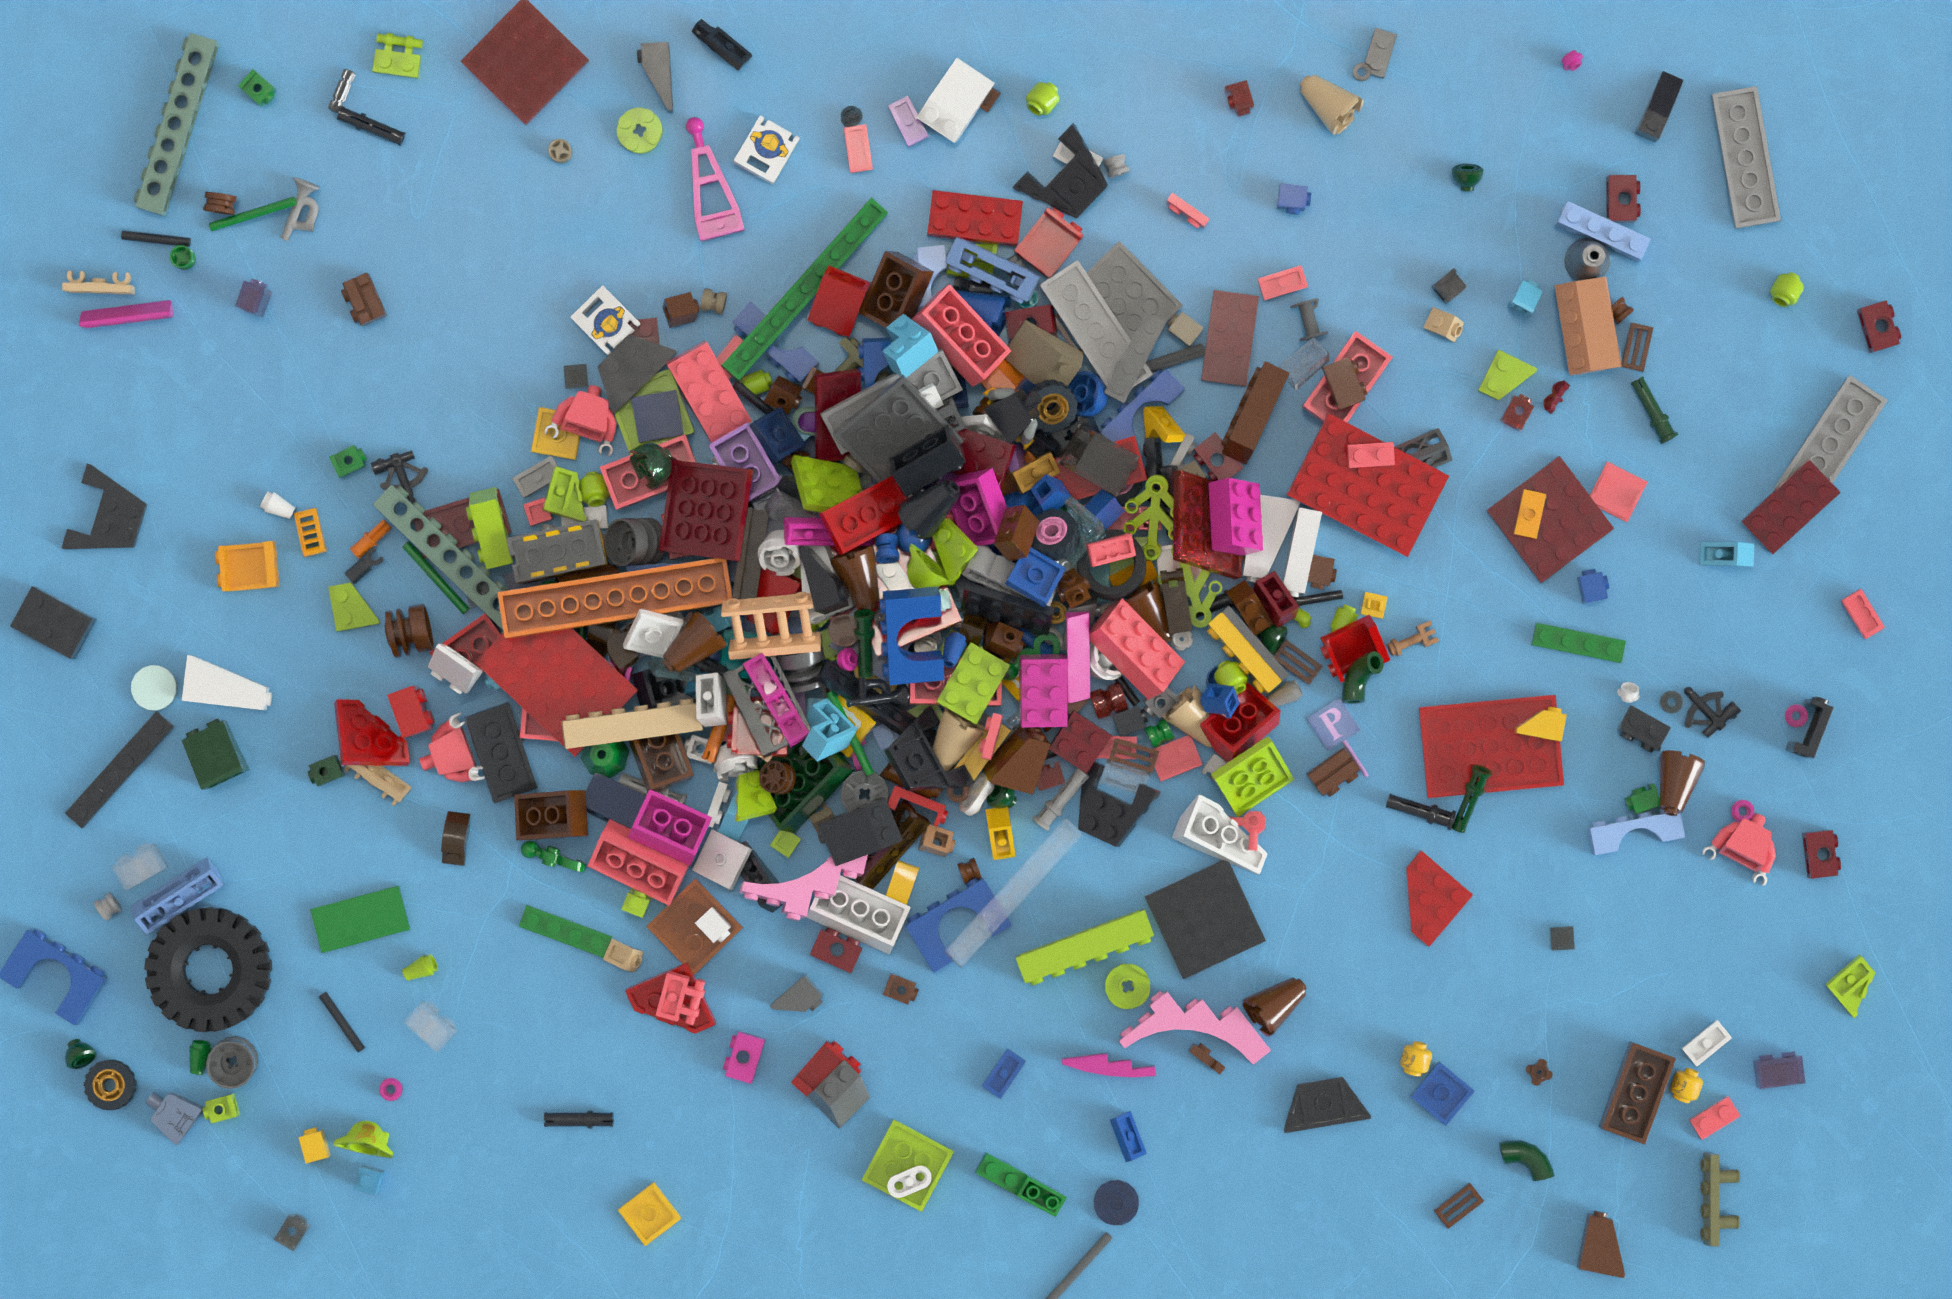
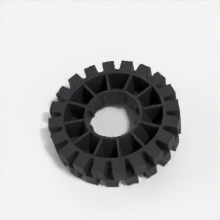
M199 908L177 915L168 924L163 925L156 933L157 937L151 941L147 950L149 951L148 958H145L144 970H147L145 982L147 989H150L152 993L150 998L154 1005L160 1007L161 1013L168 1020H173L177 1022L176 1025L185 1029H194L196 1032H216L233 1027L246 1020L254 1013L256 1008L260 1007L265 999L264 995L270 987L272 960H269L268 952L270 950L266 941L262 940L261 932L255 925L252 926L248 923V919L223 908ZM202 945H213V949L221 948L227 953V959H230L232 962L233 972L229 974L231 977L229 984L224 989L222 987L219 988V992L215 994H206L205 990L201 992L196 990L190 984L191 979L188 980L186 975V965H189L187 960L194 950L199 951V947Z

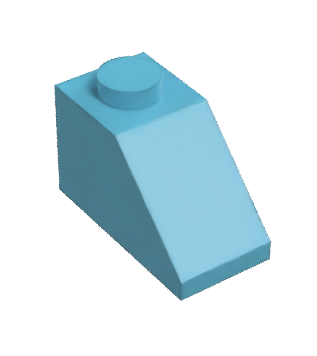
M1529 279L1527 282L1524 280L1520 282L1508 307L1526 317L1531 315L1543 292L1539 289L1540 285Z
M1701 542L1700 565L1753 567L1754 544Z
M736 792L718 832L739 842L749 819L739 822L735 821L737 804H735Z

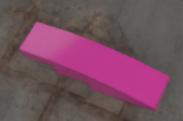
M763 652L743 663L745 670L790 747L806 739L809 731Z
M1107 1053L1061 1058L1063 1065L1095 1074L1117 1077L1156 1076L1154 1065L1132 1068L1131 1059L1108 1062Z

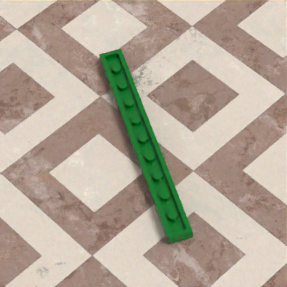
M871 197L721 367L739 381L815 296L828 265L839 269L888 212Z

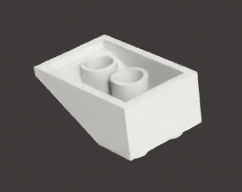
M956 58L916 118L955 143L960 139L995 82L959 58Z
M439 643L428 665L432 669L431 675L440 681L443 679L451 683L449 687L459 694L462 691L469 693L483 672L482 669L449 646Z

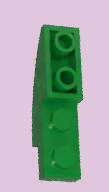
M985 1152L975 1170L976 1174L1054 1217L1057 1216L1067 1198L1041 1181Z

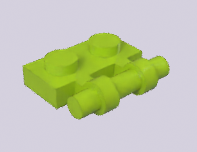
M388 32L386 35L377 34L376 42L384 43L385 49H375L372 72L418 79L421 55L413 54V48L422 49L423 40L415 39L414 36L409 35L407 37L394 36V33ZM393 45L405 46V53L394 52Z

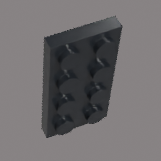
M966 582L960 610L965 611L969 615L987 617L988 620L993 622L1007 623L1013 628L1027 629L1036 635L1048 636L1055 608L1047 605L1043 607L1034 601Z
M505 702L466 716L465 720L480 765L483 767L482 771L493 803L536 789L537 785L509 703Z

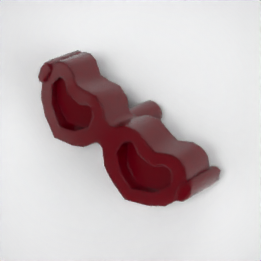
M1565 380L1555 383L1552 387V394L1544 399V408L1550 414L1555 411V406L1558 402H1563L1561 396L1569 389L1570 385Z

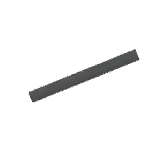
M1105 1232L1046 1299H1058L1113 1237Z

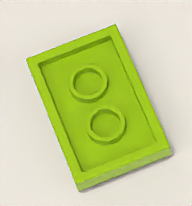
M970 642L936 703L976 725L1010 665Z

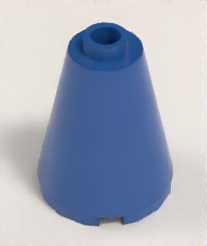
M956 290L999 337L1006 323L1005 309L1011 306L1010 297Z

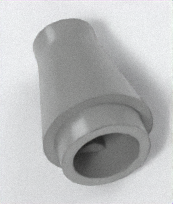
M1288 680L1274 693L1269 695L1268 699L1278 707L1298 701L1303 696V693L1296 680L1291 682Z

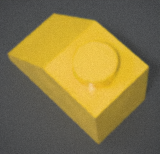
M1548 707V711L1541 710L1516 727L1514 733L1562 741L1567 714H1562V709Z
M1008 806L1001 809H986L993 860L1016 857Z

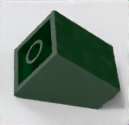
M219 718L207 723L208 728L200 732L197 728L186 733L187 738L182 740L201 790L211 789L250 770L227 721L223 720L220 722Z

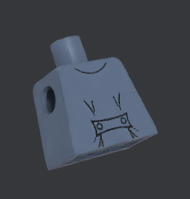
M153 1092L146 1101L147 1105L156 1110L150 1120L175 1145L181 1143L203 1112V1106L174 1092L168 1093L165 1099Z

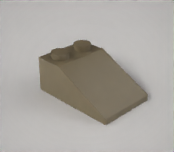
M1027 320L1023 322L1007 345L1011 352L1005 359L1034 384L1041 383L1043 380L1050 381L1053 379L1058 382L1061 381L1068 386L1082 366L1083 352Z

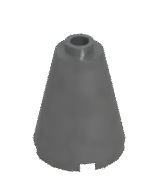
M1591 238L1579 239L1571 244L1566 252L1564 259L1565 268L1570 277L1577 281L1604 277L1610 266V255L1607 248L1601 242Z

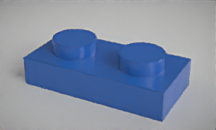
M1007 1048L982 1084V1087L1001 1099L1026 1060Z
M1131 1111L1110 1119L1126 1162L1147 1154Z

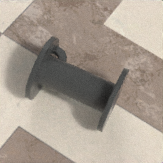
M1319 298L1290 306L1291 309L1299 307L1306 337L1299 339L1300 342L1328 334V331H1319L1313 310L1318 306Z

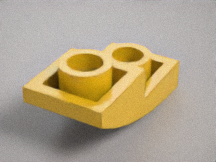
M898 860L886 896L907 905L920 867Z

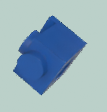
M1209 684L1200 698L1201 705L1206 713L1224 714L1226 718H1231L1239 705L1234 686Z

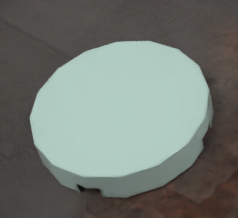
M150 665L142 668L135 674L131 683V692L139 706L147 710H161L174 701L177 695V682L168 669L162 666Z

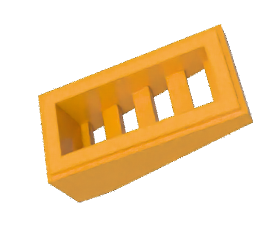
M317 508L294 513L303 557L328 552ZM313 515L314 520L301 523L300 518ZM315 524V529L303 530V527ZM317 533L316 538L306 540V535ZM319 542V546L308 549L307 544Z

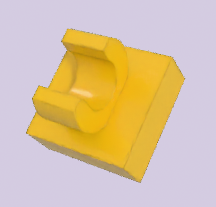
M1365 592L1360 614L1366 616L1370 614L1371 617L1383 619L1388 596Z

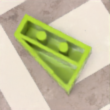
M497 487L471 492L469 507H466L469 521L473 520L475 526L472 529L474 541H479L481 548L477 550L480 563L485 562L486 569L513 563V557L509 554L506 539L509 537L502 517L503 512L497 498Z

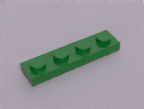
M1536 623L1531 645L1622 663L1626 641Z
M526 905L519 923L521 928L604 958L612 936L529 905Z

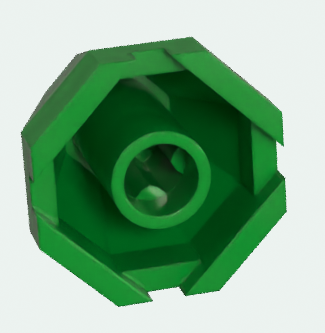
M624 741L586 746L582 750L580 758L589 774L594 775L597 773L611 778L625 769L630 751ZM601 750L606 752L605 758L599 757Z

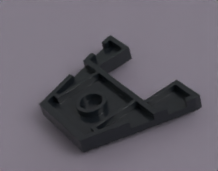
M1072 123L1058 138L1075 155L1046 187L1027 171L1013 188L1077 219L1105 190L1108 183L1076 125Z
M87 463L81 483L104 490L90 535L67 529L61 548L66 550L134 548L148 504L96 467Z
M931 705L884 752L906 791L968 787L974 783V780L965 764L945 772L923 733L940 724V720Z
M1095 761L1087 772L1089 778L1081 785L1078 829L1114 847H1120L1135 828V823L1142 814L1148 811L1149 805L1154 799L1158 798L1161 792L1145 784H1139L1132 804L1097 788L1105 766Z

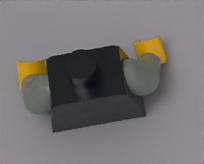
M991 387L984 391L982 394L986 395L989 399L987 402L989 406L984 411L1009 444L1016 440L1017 443L1021 442L1024 445L1023 449L1026 450L1033 443L1038 423L1036 419L1040 412L1036 406L1042 402L1041 396L1036 391H1032L1027 395L1022 389L1014 391L1012 388Z

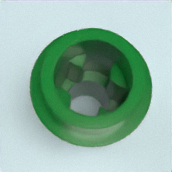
M204 1040L192 1041V1045L189 1046L190 1073L203 1075L208 1055L212 1051L210 1042Z

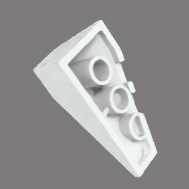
M1197 795L1180 816L1172 838L1193 849L1220 860L1228 861L1230 864L1257 875L1260 874L1267 853L1259 844L1257 851H1249V835H1246L1237 826L1238 823L1234 819H1230L1219 804L1202 795Z

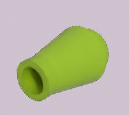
M424 954L409 966L403 968L402 972L405 979L410 981L434 975V972L438 971V965L433 955Z

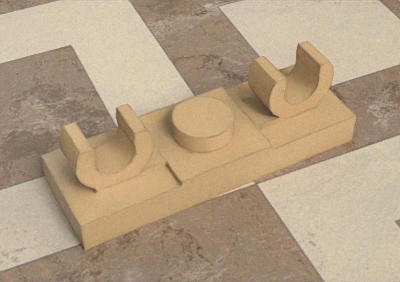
M68 271L67 279L70 283L63 282L62 291L66 293L135 295V287L128 285L131 281L130 273H126L125 280L120 282L118 280V273L114 272L112 279L116 284L106 283V279L92 278V282L83 283L86 279L85 272L80 271V278L74 280L73 272Z
M347 765L345 767V772H348L351 768L357 772L354 777L355 779L362 775L372 786L383 790V799L387 795L394 798L391 804L393 806L398 802L400 803L412 788L383 766Z

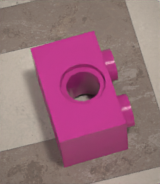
M739 1031L738 1035H733L729 1048L733 1049L731 1058L726 1056L723 1070H726L725 1076L752 1084L765 1038ZM741 1050L748 1052L750 1056L749 1061L746 1063H741L737 1059V1053Z

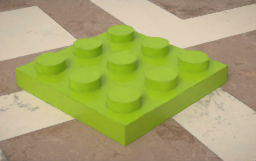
M669 369L657 373L633 396L637 397L676 390L684 434L687 436L695 433L676 381ZM631 399L615 414L630 455L676 438L671 437L639 443Z
M794 455L791 460L804 510L822 513L862 492L857 471L848 465Z
M1269 736L1257 742L1254 746L1211 774L1237 817L1295 780Z
M893 1119L862 1181L892 1196L888 1191L887 1184L893 1175L917 1165L927 1167L931 1172L930 1184L907 1196L896 1198L922 1212L954 1151ZM921 1172L916 1174V1179L922 1181L925 1177ZM898 1181L894 1186L900 1190L903 1188V1183Z

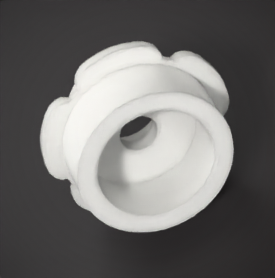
M1190 631L1175 633L1171 636L1172 639L1170 640L1177 650H1185L1193 642Z
M1632 682L1623 683L1617 691L1618 696L1627 703L1636 701L1640 697L1639 687Z

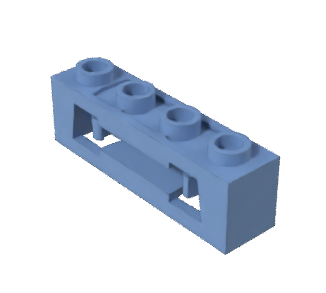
M956 237L945 260V263L950 264L948 267L950 270L959 274L964 271L970 274L969 278L980 284L983 280L991 284L990 289L1002 293L1004 290L1011 294V299L1020 303L1023 300H1030L1041 277L961 237ZM966 249L978 254L977 258L1009 273L1014 271L1026 278L1022 279L1017 275L1012 276L1010 283L1019 286L1017 289L1008 285V281L977 266L971 267L962 263V260L971 264L976 257L966 252Z
M206 857L133 904L131 909L134 920L146 935L222 887L223 882L220 872L210 859ZM209 883L210 887L203 891V887Z

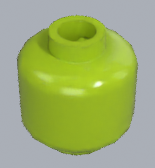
M1050 82L1036 83L1026 95L1027 108L1037 116L1048 115L1059 103L1060 98L1057 93V87Z
M1789 272L1788 274L1782 273L1778 275L1770 289L1773 302L1781 307L1795 305L1803 292L1804 285L1800 281V277L1795 273Z
M595 471L588 472L579 481V490L581 491L583 502L590 507L602 506L609 499L610 493L602 474H598Z
M1226 660L1218 665L1214 679L1219 685L1234 686L1236 694H1239L1245 690L1248 677L1238 666V662Z

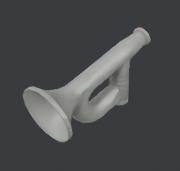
M297 177L293 178L297 186V205L292 206L283 234L280 237L286 241H289L293 230L314 232V224L319 210L317 202L313 198L308 197V195L315 190H319L320 187ZM307 205L309 213L305 222L297 221L302 207Z

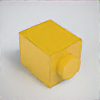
M317 1127L304 1130V1135L298 1137L306 1164L331 1156L324 1129L317 1131Z

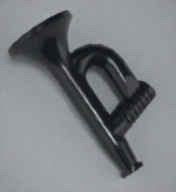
M858 678V697L846 699L848 708L851 706L893 702L901 709H907L910 695L906 684H898L891 692L889 685L882 679L866 680V678ZM879 688L882 693L867 696V689Z

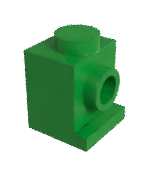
M254 69L238 85L261 107L264 103L268 105L275 97L274 92L276 89ZM258 84L261 85V91L255 92L254 87Z
M355 445L329 456L339 478H344L366 467L364 463L367 460L362 448L357 449ZM347 456H351L353 459L349 465L345 463Z
M1655 783L1647 784V790L1645 786L1632 790L1633 795L1624 798L1628 811L1632 810L1633 814H1638L1660 806V797Z

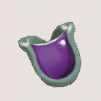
M801 407L795 411L792 424L799 432L815 436V407Z

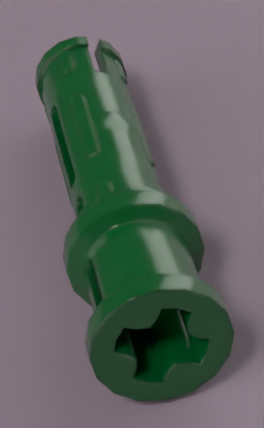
M1644 377L1630 383L1651 419V428H1655L1661 439L1659 441L1660 444L1678 436V432H1674L1668 421L1669 416L1661 411Z
M859 609L854 612V619H856L854 635L858 639V675L861 678L873 676L872 638L875 635V630L872 628L874 612L870 609Z
M1473 765L1471 778L1465 784L1466 793L1452 825V829L1457 832L1465 833L1479 796L1484 794L1486 781L1492 775L1491 770L1484 766Z

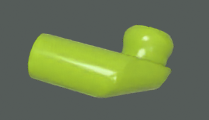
M1299 608L1294 620L1299 623L1301 628H1308L1311 625V616Z

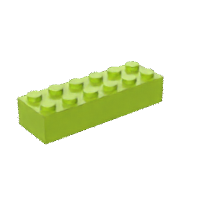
M1140 909L1016 955L1015 958L1025 984L1030 982V985L1033 986L1043 982V977L1050 974L1052 978L1065 974L1064 969L1072 966L1074 970L1087 965L1085 961L1093 958L1095 962L1106 959L1109 952L1116 951L1119 954L1129 950L1128 945L1136 942L1138 946L1151 942L1150 937H1153L1154 933L1145 910Z

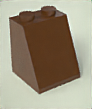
M1020 725L994 753L992 761L989 760L982 771L992 784L1033 795L1051 744L1040 727L1022 728Z

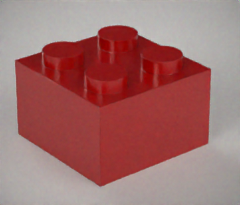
M413 685L387 695L402 738H409L433 729L432 724L435 723L431 710L428 711L424 702H427V697L423 689Z

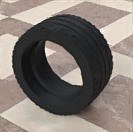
M1104 530L1097 532L1085 541L1078 554V574L1080 577L1085 576L1091 586L1088 591L1101 599L1119 600L1125 598L1138 589L1145 577V555L1142 547L1133 537L1136 556L1133 557L1134 569L1132 575L1125 583L1114 587L1104 586L1094 580L1090 573V561L1086 544L1126 534L1123 531Z

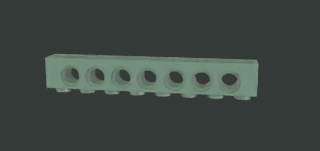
M190 33L189 38L185 37L183 41L182 60L178 59L175 67L177 76L175 81L172 80L170 83L168 94L171 95L168 103H164L161 115L164 117L162 123L158 124L155 130V137L157 139L155 145L151 146L148 152L149 165L148 168L145 167L141 175L143 184L141 190L137 189L134 197L136 207L141 210L166 216L220 45L216 40ZM194 54H200V63L192 65L191 57ZM189 75L194 76V83L191 86H185L184 79ZM181 97H186L188 100L184 108H178L177 101ZM180 119V127L172 130L170 128L171 121ZM172 140L174 142L173 149L169 152L164 151V143ZM161 162H166L167 169L164 173L157 172V165ZM153 184L160 185V191L156 195L150 194V187Z
M391 485L373 505L503 630L501 612L494 607V602L498 598L497 592L507 591L508 589L499 580L495 583L489 577L491 572L482 564L478 567L472 561L475 557L467 549L462 551L457 547L458 541L450 533L445 535L440 530L442 525L435 518L431 517L428 519L423 514L425 509L417 501L412 503L407 498L409 494L400 485L397 488ZM399 503H405L407 512L399 516L396 513V506ZM420 518L424 526L422 530L414 531L412 523L415 519ZM433 534H437L440 538V543L437 547H431L428 542L429 537ZM449 550L455 551L457 555L453 563H448L445 560V554ZM465 566H470L473 569V575L469 579H465L461 575V571ZM481 582H487L490 587L489 592L485 595H481L478 592V585Z

